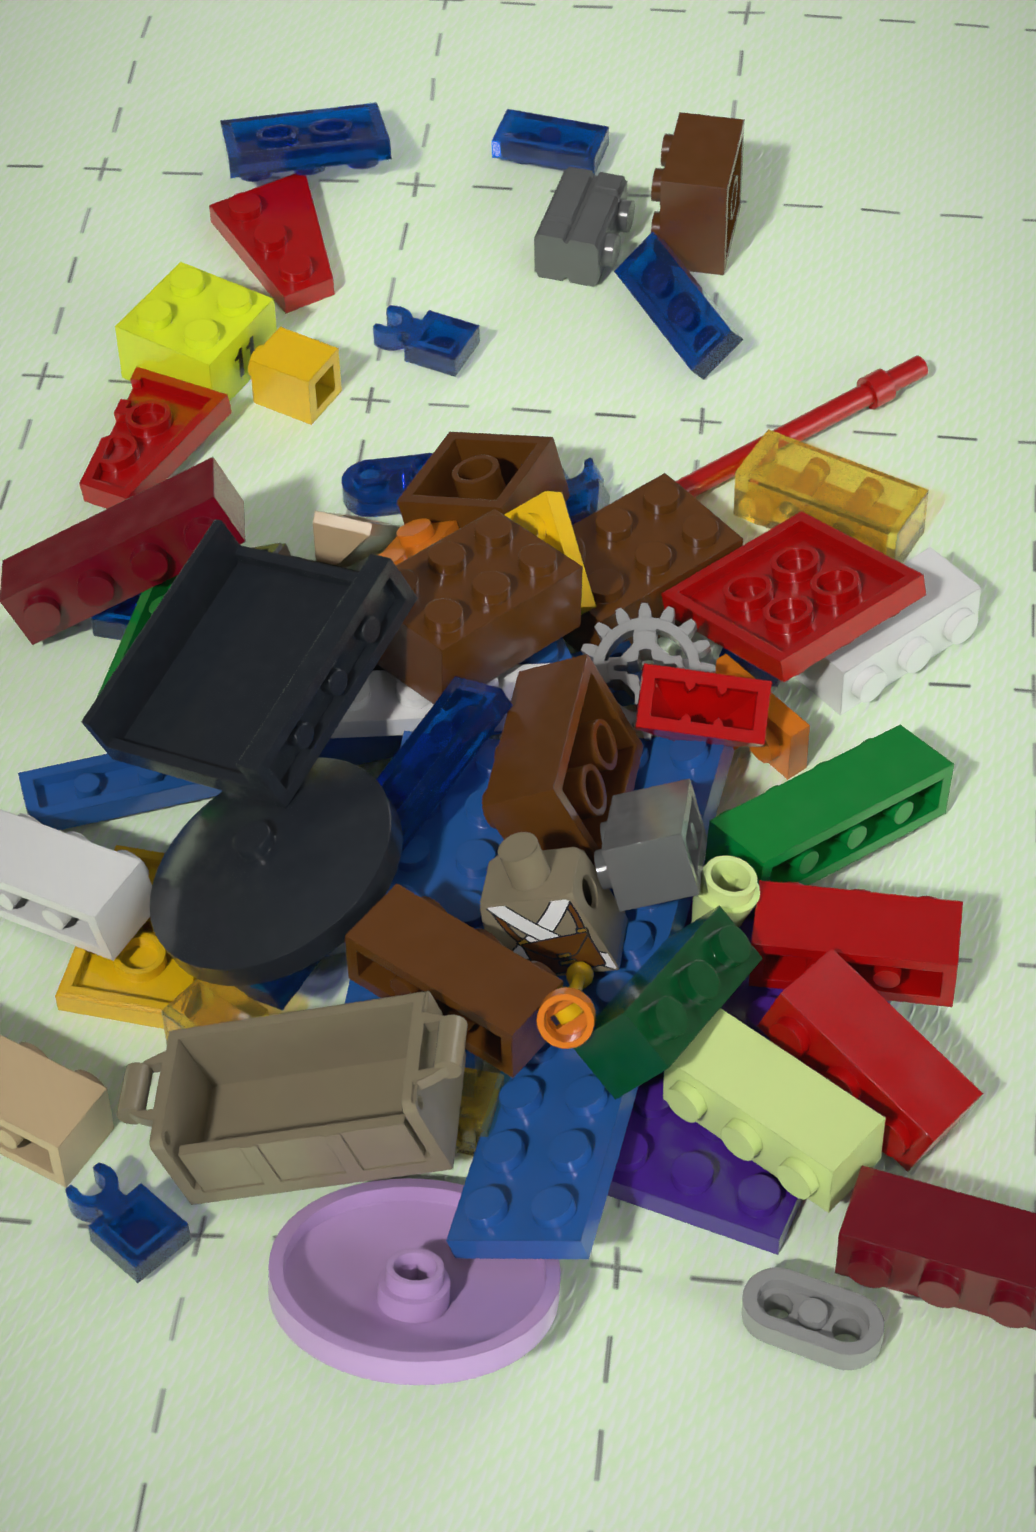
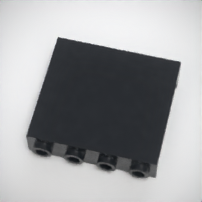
M215 519L81 723L114 760L286 809L418 597L391 558L370 554L360 571L356 572L242 546L237 542L223 521Z

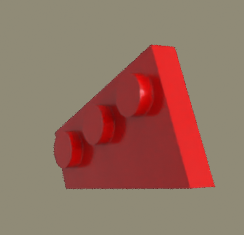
M305 170L254 189L237 193L232 197L209 205L211 223L285 314L335 295L333 275Z
M136 367L130 378L132 390L127 399H120L114 411L116 423L110 435L101 438L79 483L84 501L108 509L168 479L232 413L228 394Z

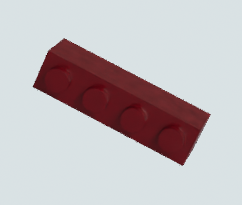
M211 457L2 560L0 603L31 644L34 645L178 575L215 519L223 521L239 544L246 542L244 501L215 458Z
M862 1165L838 1235L835 1274L849 1277L856 1283L868 1288L885 1287L920 1297L923 1301L935 1307H955L987 1316L1009 1328L1026 1327L1036 1330V1213Z

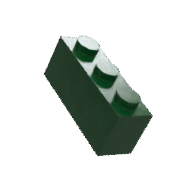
M719 905L663 942L598 1014L590 1037L582 1045L573 1049L616 1100L670 1068L763 958L749 942L745 933L735 925Z

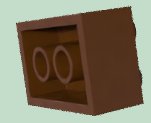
M663 473L572 525L596 607L582 614L581 626L562 638L577 652L581 651L583 644L599 646L601 640L594 626L598 622L607 625L610 629L618 626L616 610L622 608L628 614L630 620L639 618L641 603H648L652 617L660 619L664 611L661 593L743 546V538L669 475ZM675 620V624H674V625H676L677 627H679V626L682 625V623H680L679 621ZM633 636L623 642L630 641L632 645L634 643Z
M493 509L396 565L418 599L377 665L443 710L581 626L583 566L496 509Z
M588 654L519 671L511 701L507 705V716L500 742L495 749V760L487 790L484 791L482 796V809L488 824L492 828L497 829L504 840L515 833L529 832L536 836L542 851L576 847L586 853L595 867V850L602 849L603 844L600 831L601 822L608 820L613 795L634 790L644 745Z

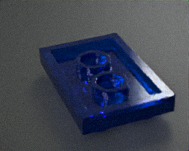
M377 102L220 120L222 142L230 177H240L248 182L263 181L269 179L272 173L294 171L298 175H315L325 171L326 167L347 165L353 169H367L376 166L379 161L392 159L390 138Z

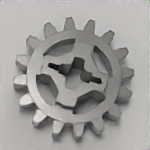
M641 603L639 618L631 620L628 614L622 608L616 610L618 626L610 629L607 625L598 622L594 627L601 643L599 646L583 644L581 648L583 655L588 654L608 688H613V691L625 690L635 700L636 712L628 710L619 704L633 729L636 722L640 681L637 675L631 673L641 671L642 661L651 660L654 665L716 673L715 665L699 661V659L711 652L709 641L699 640L693 643L691 639L697 630L696 623L690 619L680 627L674 625V608L669 606L663 611L660 619L652 617L648 603ZM658 635L664 636L676 643L687 658H682L681 655L670 656L659 646ZM633 636L634 643L621 657L609 658L620 643ZM642 731L645 741L652 740L655 736Z

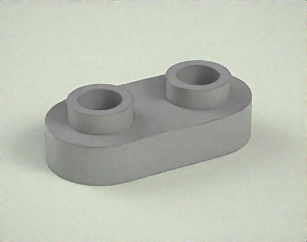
M782 1267L767 1268L757 1272L747 1281L743 1289L741 1315L744 1326L752 1336L764 1343L840 1370L863 1368L873 1362L881 1351L884 1334L883 1315L872 1300L861 1294ZM779 1309L788 1313V1316L779 1319L767 1314V1312ZM849 1334L855 1337L857 1341L843 1342L837 1340L835 1336Z

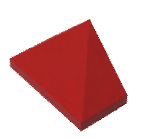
M644 663L635 729L672 741H706V744L725 745L727 747H763L765 744L772 681Z

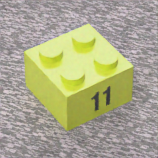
M180 262L115 326L122 378L130 381L135 368L140 367L228 394L230 401L251 380V376L248 373V364L253 351L259 345H264L277 330L274 299Z

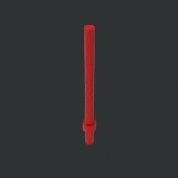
M916 355L887 371L877 369L859 378L855 388L676 480V482L692 496L696 497L866 407L874 410L892 401L896 397V391L928 375L927 364L921 356Z

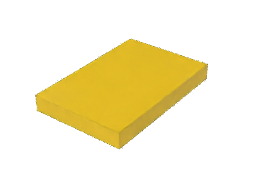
M116 845L114 851H129L144 862L149 870L148 877L150 882L153 884L158 866L165 853ZM149 917L114 961L75 946L55 998L57 1008L61 1011L167 1030L188 1028L205 981L191 976L178 966L159 942Z

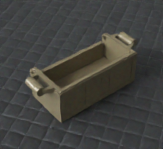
M430 991L172 1030L169 1031L166 1051L142 1063L133 1062L126 1066L116 1116L121 1122L126 1124H141L152 1127L149 1139L150 1148L191 1205L452 1170L454 1167L466 1060L465 1044L468 1024L460 1016H444ZM160 1072L153 1109L146 1110L153 1073Z

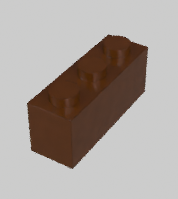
M396 884L345 935L348 978L380 998L430 991L444 1016L457 1015L467 1021L465 1049L510 1077L514 1078L547 1042L541 1036L537 1027L538 1011L543 999L550 992L563 988V980L559 979L543 963L529 961L501 945L499 940L490 932L481 928L474 929L448 914L434 899L426 896L419 897L401 885ZM555 1015L550 1017L556 1026L560 1023Z

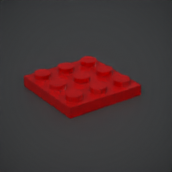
M800 511L661 593L664 610L668 606L674 608L675 620L683 624L692 619L697 626L696 632L782 682H786L792 677L803 673L808 667L839 648L850 644L857 637L888 618L896 616L901 610L927 595L924 574L803 511Z

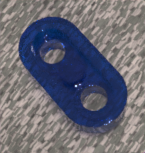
M433 453L367 459L351 465L345 470L341 479L345 507L350 512L362 517L401 514L397 500Z

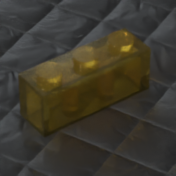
M768 429L735 472L733 515L748 520L753 524L772 529L800 511H803L903 563L924 534L929 490Z

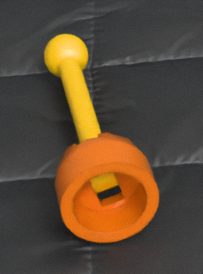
M578 961L571 964L566 972V978L570 984L569 987L553 990L543 999L537 1015L538 1030L541 1036L555 1047L562 1049L578 1047L590 1037L596 1020L595 1007L591 999L582 990L592 983L594 973L591 966L585 962ZM553 1015H555L558 1021L560 1022L557 1026L550 1018Z

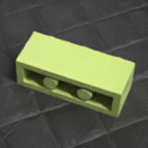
M721 1008L670 1068L664 1071L663 1099L668 1102L671 1109L680 1118L687 1122L699 1123L722 1139L726 1147L735 1156L742 1160L754 1161L777 1177L782 1186L793 1196L799 1199H809L828 1213L855 1186L862 1165L873 1168L881 1159L885 1117Z

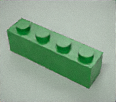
M900 724L874 738L866 739L860 745L828 761L820 762L814 768L780 785H775L765 793L733 809L725 810L717 817L709 820L704 865L718 856H734L744 860L754 869L758 885L759 880L781 883L797 882L803 885H811L946 814L954 763Z

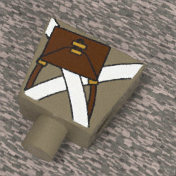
M529 832L515 833L503 840L498 848L499 856L489 861L481 896L480 911L484 930L494 935L501 945L523 958L543 963L556 976L566 975L569 966L578 961L589 964L593 972L619 970L628 919L624 911H619L616 898L610 889L604 890L601 887L596 868L586 853L576 847L542 851L536 836Z

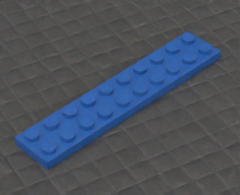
M653 737L652 740L645 741L644 738H639L644 747L633 791L690 778L707 835L709 820L715 818L734 754L733 747L706 744V741H672L662 737ZM693 896L624 911L628 924L619 970L593 972L592 983L582 990L591 999L595 1007L596 1017L663 942L684 928ZM566 975L557 976L563 980V987H569L570 984L567 981ZM548 1042L542 1046L514 1078L501 1071L446 1239L455 1259H589L638 1087L615 1100L573 1048L562 1049Z

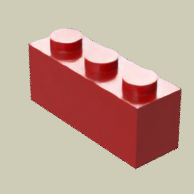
M759 880L760 897L756 903L751 944L763 959L749 974V986L785 989L832 948L887 1001L953 1007L959 962L963 901L944 900L932 896L915 897L877 893L864 889L848 890L809 886L797 882L781 883Z
M832 948L779 994L757 1025L770 1038L772 1043L885 1117L882 1152L896 1160L907 1172L960 1122L983 1095L962 1072Z

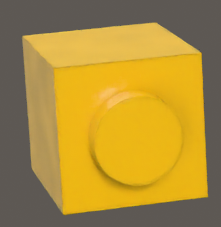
M281 326L264 345H259L250 357L248 373L251 376L254 403L312 425L342 391L339 348Z

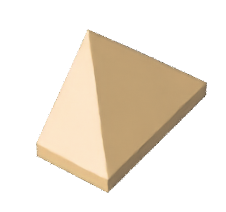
M315 511L313 534L316 561L347 568L369 557L370 554L388 547L396 538V532L401 526L350 514Z

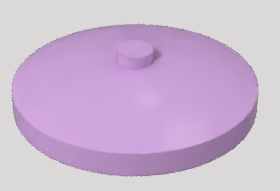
M417 1178L377 1180L352 1185L324 1195L302 1208L287 1221L278 1233L271 1248L268 1265V1295L272 1312L282 1330L298 1347L322 1363L342 1372L378 1382L400 1385H439L465 1381L493 1373L512 1364L535 1348L551 1328L557 1314L561 1281L559 1259H455L446 1239L464 1185L448 1181Z

